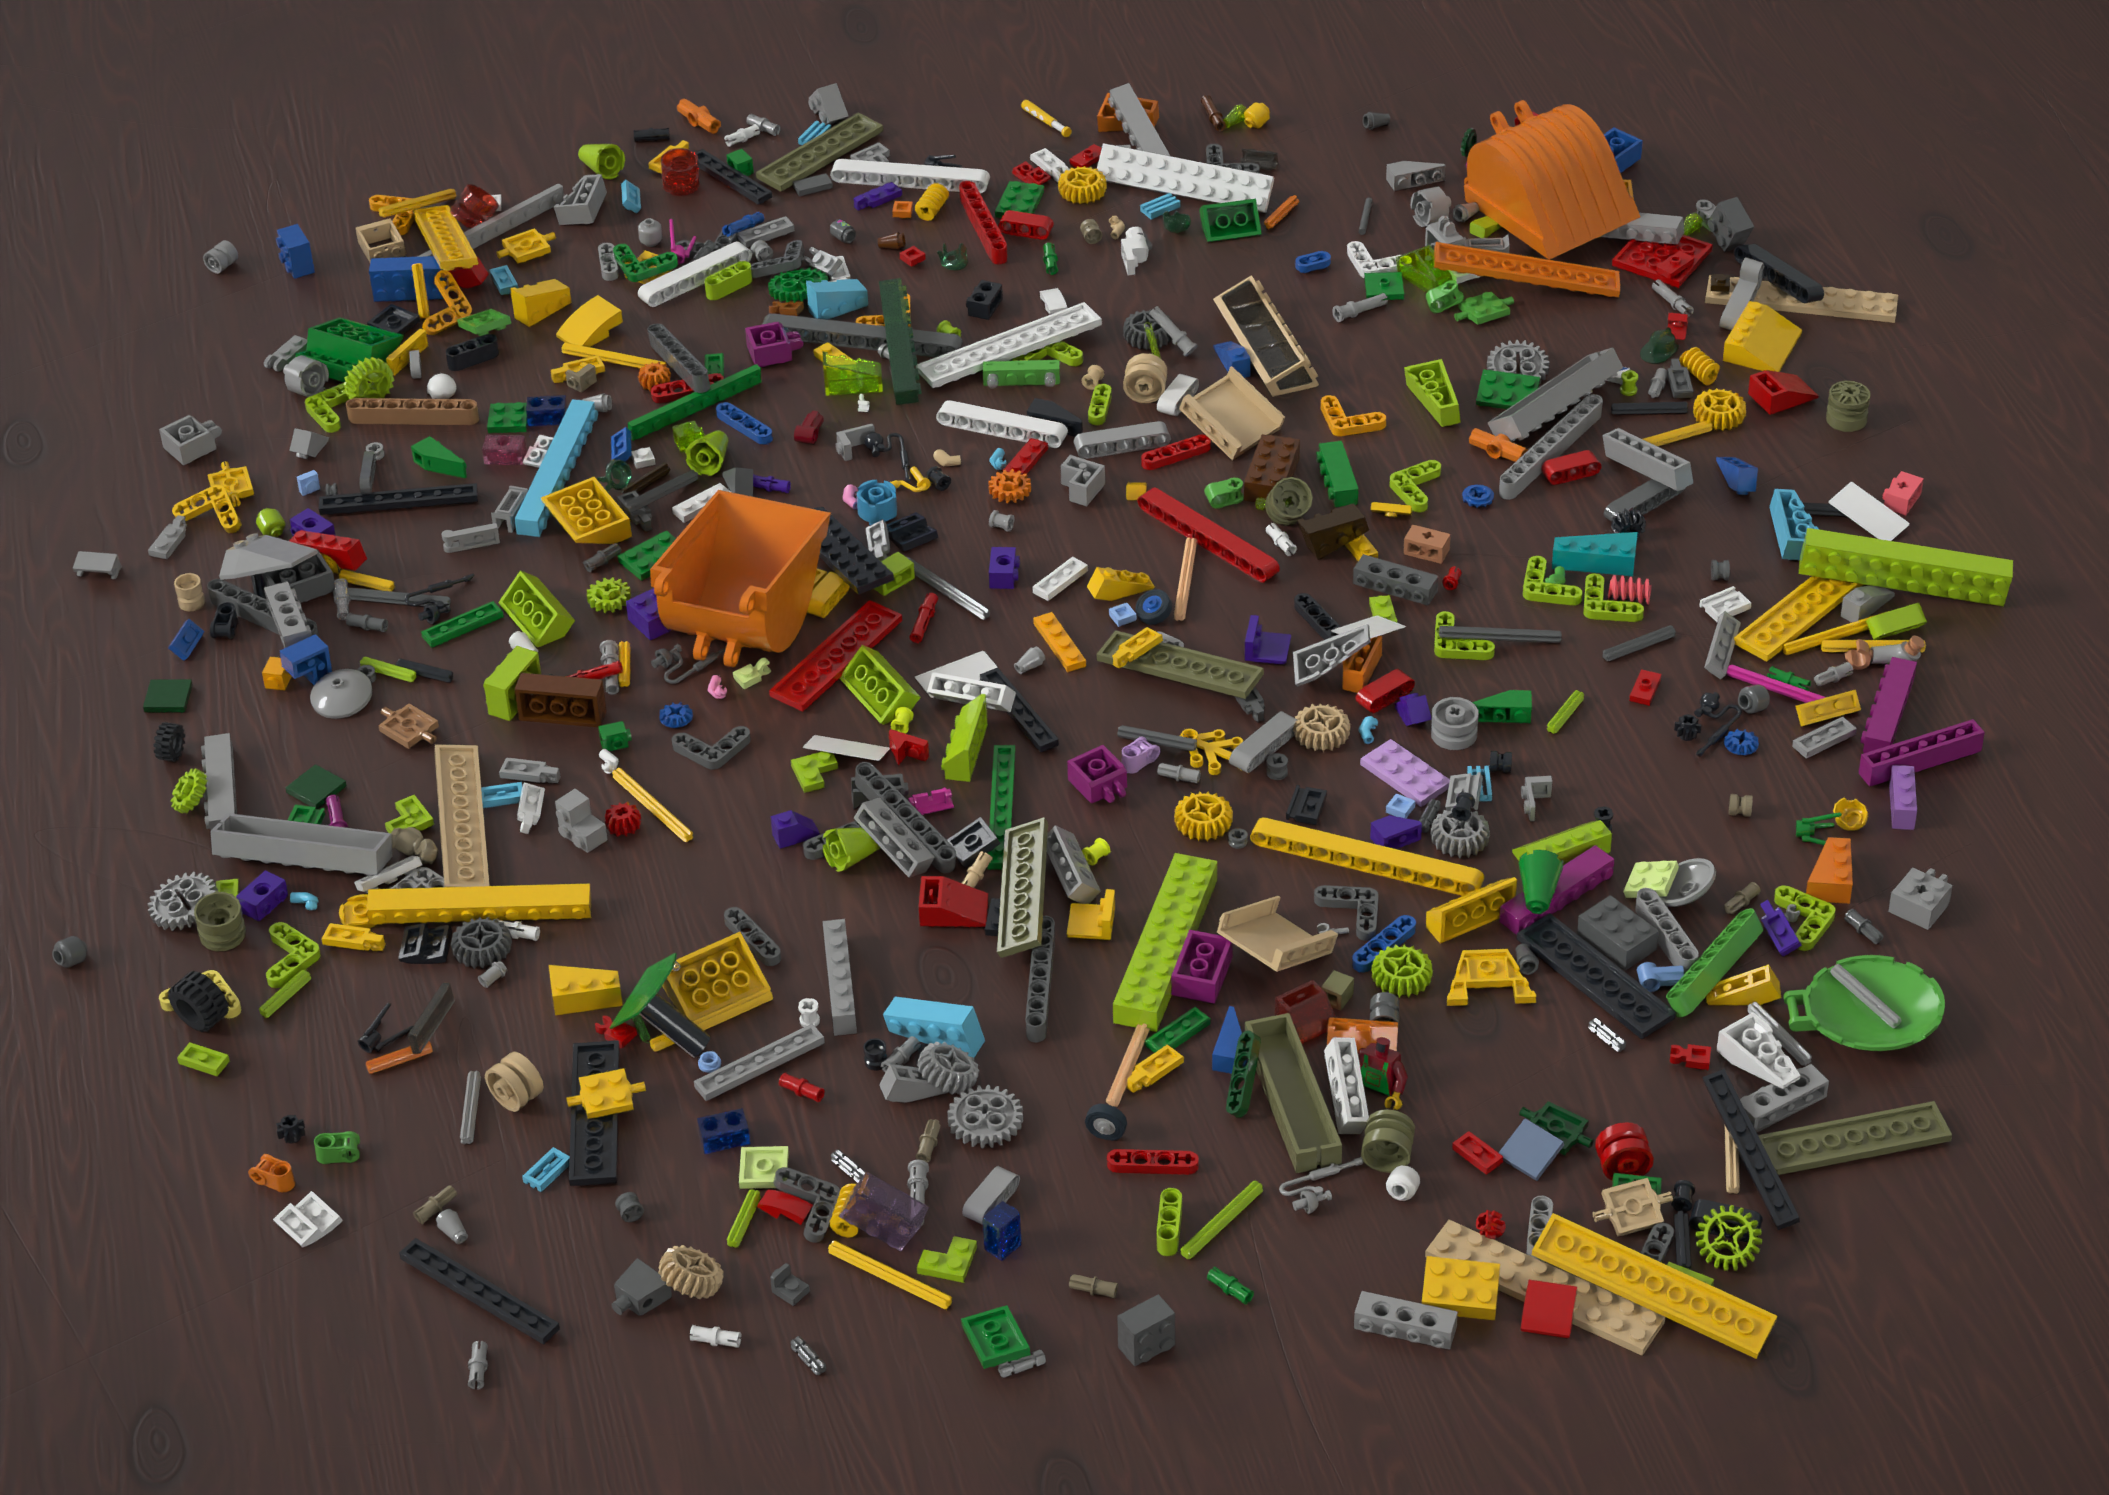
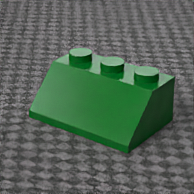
M1256 198L1202 205L1199 209L1202 229L1207 242L1262 234Z

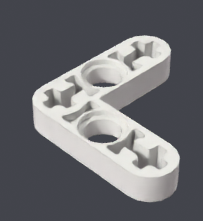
M1353 241L1347 245V255L1362 278H1364V273L1406 272L1411 269V257L1403 254L1373 260L1361 242Z

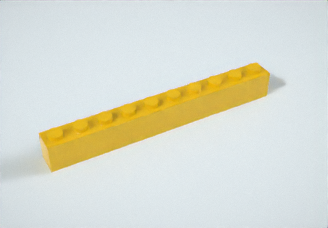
M590 884L368 889L367 915L369 924L470 922L471 919L478 920L479 917L482 919L490 917L491 920L497 918L498 920L510 921L591 918Z

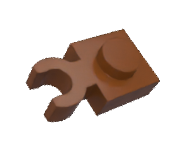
M774 301L772 302L773 306H769L770 314L780 313L781 315L798 316L804 310V303L798 301L795 303L793 301L788 303Z

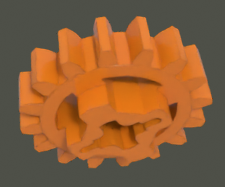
M1013 469L1010 472L1003 470L1002 474L997 472L996 476H991V481L988 482L989 494L992 495L993 499L998 498L999 502L1006 500V503H1009L1010 500H1013L1014 503H1017L1018 499L1023 501L1024 496L1028 497L1029 492H1031V479L1027 478V474L1021 475V471L1015 473Z

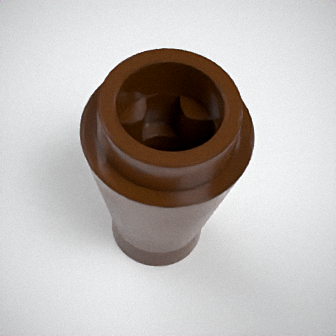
M896 232L884 237H878L879 248L901 250V248L906 246L904 233Z

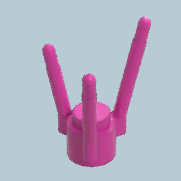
M670 219L671 252L677 255L678 264H682L685 258L689 257L697 237L693 236L687 250L681 245H676L673 219Z

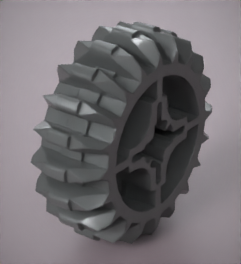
M1151 309L1149 311L1143 310L1142 312L1136 311L1135 314H1130L1124 322L1123 332L1125 340H1127L1128 344H1132V347H1138L1139 350L1145 348L1147 351L1152 348L1146 334L1147 327L1149 330L1151 326L1155 335L1153 341L1156 339L1157 342L1155 347L1162 348V345L1166 346L1172 339L1153 317L1149 315Z
M479 917L478 920L471 919L469 923L463 922L462 927H457L451 939V947L455 958H457L459 963H464L466 967L472 965L474 969L478 966H481L482 969L487 965L492 967L493 962L506 959L507 954L510 953L512 943L510 931L504 925V922H499L497 918L491 920L490 917L486 919Z

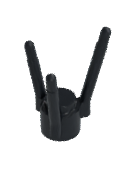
M929 155L924 162V165L962 168V165L943 163L940 161L942 159L956 158V155Z
M388 1002L357 1042L360 1048L367 1053H371L373 1050L379 1052L384 1046L412 1031L414 1026H410L380 1042L381 1035L376 1029L391 1006V1003Z

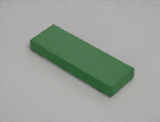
M1194 1007L1145 1040V1046L1154 1053L1166 1045L1175 1049L1210 1025L1211 1018Z

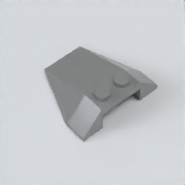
M258 533L251 534L246 537L247 540L237 541L233 543V547L226 550L219 577L220 580L234 579L290 568L318 554V551L314 548L272 536H258Z

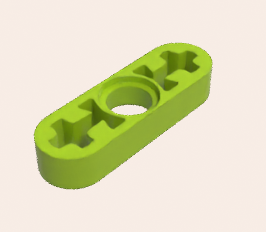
M1099 384L1094 388L1088 410V422L1092 425H1101L1106 420L1112 397L1111 387L1107 384Z

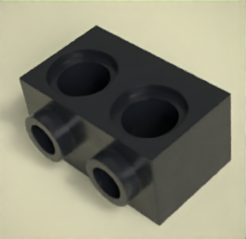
M981 280L978 286H975L972 295L966 300L968 316L989 320L1003 300L1002 284Z

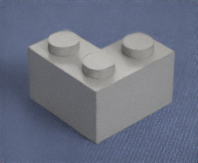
M837 83L818 88L809 97L810 109L814 111V114L819 113V118L825 123V126L844 121L848 117Z
M1069 455L1061 465V484L1069 487V501L1088 506L1105 485V465Z
M573 789L555 801L559 833L564 838L571 840L576 847L582 848L589 853L608 840L606 825L591 814L589 798L577 789Z

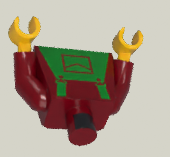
M1379 1037L1376 1043H1370L1366 1048H1361L1357 1051L1363 1086L1389 1095L1390 1097H1387L1385 1100V1107L1390 1108L1394 1100V1110H1398L1402 1107V1101L1399 1097L1403 1095L1408 1075L1401 1062V1054L1389 1049V1039Z

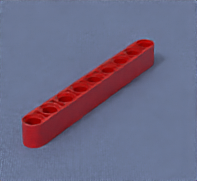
M1154 487L1138 497V505L1144 512L1185 537L1195 538L1198 545L1259 582L1267 581L1280 571L1279 564L1274 558L1158 488Z

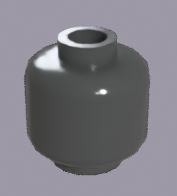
M1762 685L1747 686L1741 689L1738 696V704L1746 713L1761 712L1767 709L1770 702L1769 693Z
M76 936L62 939L54 945L53 959L58 965L65 968L80 964L86 959L87 945Z

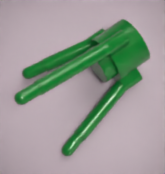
M1838 812L1796 820V838H1802V842L1825 845V840L1812 838L1810 835H1814V828L1834 827L1835 824H1814V822L1840 817L1842 814Z

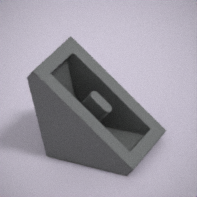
M735 467L723 472L722 476L730 492L753 497V469Z

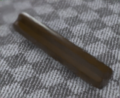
M667 463L661 464L626 486L622 490V494L632 491L640 492L667 475L671 470Z

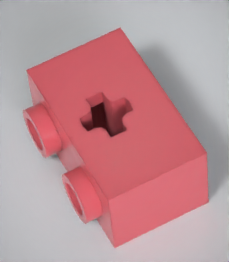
M1901 471L1897 478H1893L1889 489H1885L1882 497L1885 500L1884 505L1893 512L1906 516L1922 494L1924 478Z

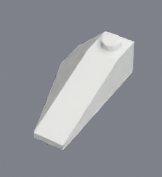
M1754 1012L1719 1031L1716 1051L1731 1064L1782 1089L1800 1079V1074L1789 1056H1785L1782 1051L1781 1043L1774 1038L1770 1025Z

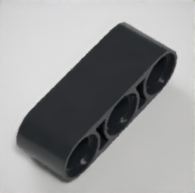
M486 334L447 348L445 353L448 369L459 371L496 358L499 355L497 337L493 334Z
M1705 1199L1697 1200L1692 1209L1689 1225L1694 1230L1703 1231L1698 1227V1224H1707L1703 1219L1704 1215L1712 1218V1209H1715L1717 1214L1721 1213L1720 1206H1724L1725 1212H1729L1730 1205ZM1734 1206V1212L1737 1213L1740 1207ZM1743 1208V1217L1747 1213H1751L1752 1218L1749 1222L1757 1220L1758 1226L1754 1229H1761L1763 1222L1761 1214ZM1723 1221L1732 1228L1743 1226L1736 1221ZM1717 1225L1713 1227L1710 1234L1720 1235ZM1724 1230L1725 1237L1733 1239L1734 1235L1732 1234L1730 1237V1234H1726ZM1749 1233L1743 1234L1739 1241L1749 1242Z

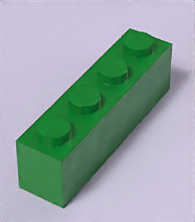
M1343 442L1319 443L1316 461L1320 463V473L1324 475L1325 488L1328 487L1329 500H1333L1335 507L1353 503L1357 505L1359 489Z

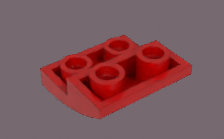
M1529 1279L1523 1308L1521 1331L1570 1338L1578 1292L1577 1286Z

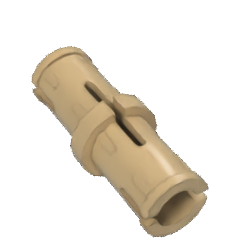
M981 851L974 864L968 868V874L962 884L975 888L978 881L983 879V873L992 857Z

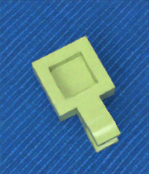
M761 658L754 667L748 664L734 671L733 678L743 689H746L762 681L761 676L771 672V669L767 666L770 662L766 658Z

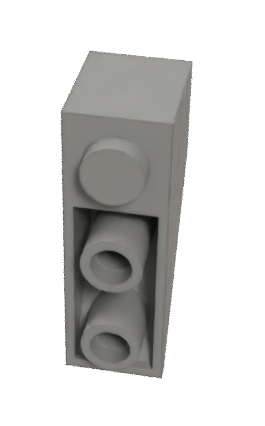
M1412 161L1387 164L1386 180L1394 191L1445 181V164Z

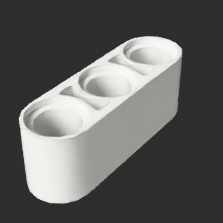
M1179 374L1160 396L1157 403V411L1178 416L1181 412L1179 408L1183 397L1188 394L1192 397L1195 395L1199 386V380Z

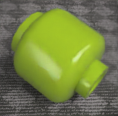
M263 509L259 512L256 519V524L263 535L278 537L285 529L286 523L276 509Z

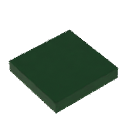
M192 679L150 680L143 705L144 712H185L193 686Z
M315 764L285 787L287 794L318 809L326 803L327 797L336 795L347 785L344 779Z

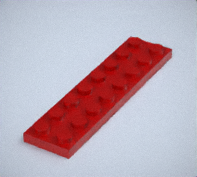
M869 600L769 690L770 697L803 712L841 677L844 669L862 645L872 649L903 621L902 614Z

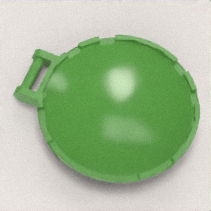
M1881 955L1854 956L1838 960L1836 964H1840L1901 1018V1023L1896 1028L1890 1027L1833 977L1830 970L1834 966L1828 969L1826 967L1821 969L1813 977V981L1807 986L1806 990H1791L1783 995L1784 1002L1788 1005L1790 1015L1789 1027L1792 1031L1818 1030L1837 1043L1870 1051L1895 1050L1920 1042L1937 1029L1945 1011L1944 994L1933 977L1929 978L1923 973L1922 968L1910 962L1903 964L1894 961V957ZM1797 1005L1805 1006L1806 1016H1799Z

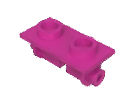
M945 787L931 791V796L929 797L926 792L912 795V797L908 798V801L922 815L954 808L950 798L952 797L951 790Z

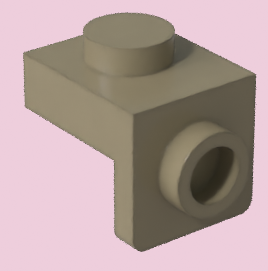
M588 364L577 373L567 370V385L579 392L586 390L597 381L595 366Z

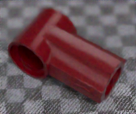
M814 410L808 413L802 425L798 424L796 426L794 440L814 445L818 438V431L824 422L823 416Z

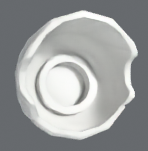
M441 373L429 379L427 394H430L432 399H449L454 395L456 383L449 375Z

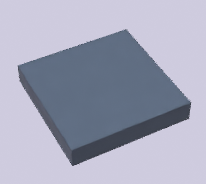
M1524 1119L1499 1151V1154L1503 1156V1161L1537 1181L1563 1148L1564 1142L1529 1120Z

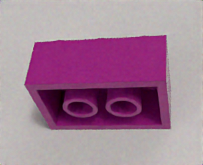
M1189 930L1171 975V995L1216 1003L1233 958V943L1221 935Z

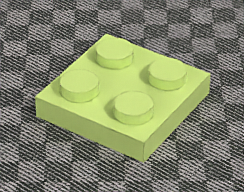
M1677 861L1635 863L1623 891L1625 897L1637 898V892L1642 888L1655 890L1659 897L1667 896L1679 869Z
M788 1146L741 1147L739 1188H776L773 1183L776 1171L782 1167L788 1168Z

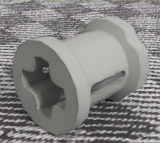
M993 510L989 518V526L992 528L996 526L1010 532L1014 525V515L1000 514L997 510Z

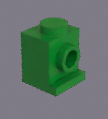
M623 721L598 726L603 749L614 751L629 747L628 741H632L629 728H625Z

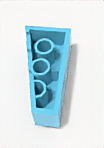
M1775 489L1769 508L1782 559L1800 560L1807 528L1818 529V527H1814L1812 524V517L1804 511L1805 506L1795 490Z
M895 997L883 1014L889 1032L907 1038L913 1036L926 1044H934L935 1042L941 1044L946 1042L948 1045L953 1044L955 1047L961 1048L962 1051L968 1052L969 1057L974 1058L985 1042L973 1006Z

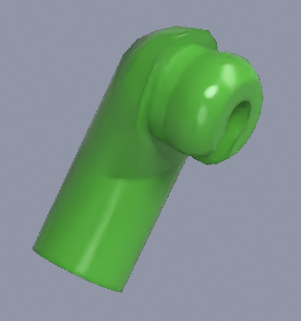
M1556 567L1555 574L1546 578L1545 583L1563 585L1565 583L1564 567Z

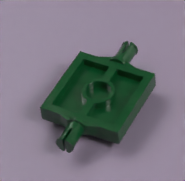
M1549 1101L1536 1112L1524 1106L1519 1112V1116L1531 1120L1530 1122L1562 1140L1564 1146L1559 1153L1564 1156L1576 1143L1591 1148L1594 1139L1582 1135L1588 1127L1589 1120Z

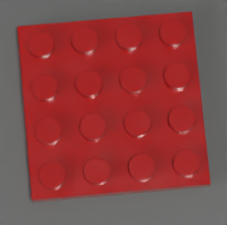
M1686 235L1681 237L1678 244L1631 239L1612 259V266L1655 281L1661 280L1665 284L1679 288L1709 255L1713 244ZM1679 250L1694 257L1692 265L1671 279L1656 272L1657 265Z

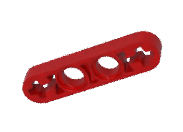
M718 373L708 375L710 385L714 384L715 381L724 379ZM678 380L653 386L651 397L655 403H666L681 399L695 391L684 380ZM676 388H683L681 392H674Z
M1197 435L1145 452L1141 456V466L1146 470H1154L1206 453L1211 449V439L1206 435Z
M1115 1149L1107 1154V1167L1115 1173L1189 1175L1198 1170L1199 1158L1192 1151ZM1137 1159H1145L1147 1161L1145 1164L1135 1163ZM1166 1159L1169 1160L1170 1163L1167 1165H1161L1159 1161Z

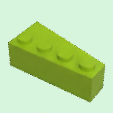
M1442 359L1404 367L1406 385L1442 427L1461 423L1459 404Z

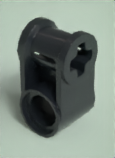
M224 602L217 607L214 619L210 625L211 638H234L239 621L233 603Z

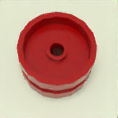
M1629 1122L1617 1123L1607 1127L1598 1135L1595 1148L1600 1158L1603 1173L1608 1179L1613 1181L1614 1173L1644 1176L1652 1168L1654 1157L1642 1127Z

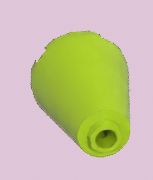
M585 144L578 152L579 159L596 174H601L604 179L611 180L616 178L618 172L624 168V152L615 144Z
M717 430L691 442L685 452L687 456L686 462L690 469L698 472V475L712 476L717 473L724 461L729 442L728 436L724 432Z
M832 828L823 835V838H826V844L823 845L825 858L831 867L837 868L836 871L838 872L850 868L881 848L863 828Z

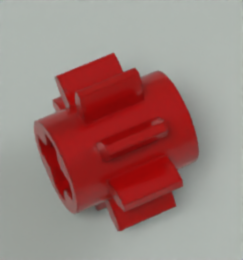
M1486 1210V1213H1481L1476 1220V1229L1480 1230V1235H1485L1487 1238L1494 1240L1501 1237L1506 1228L1505 1221L1501 1220L1503 1214L1495 1210Z

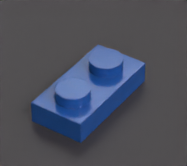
M627 427L611 436V459L616 465L626 461L632 455L631 431Z
M188 619L168 649L184 661L189 657L205 631Z

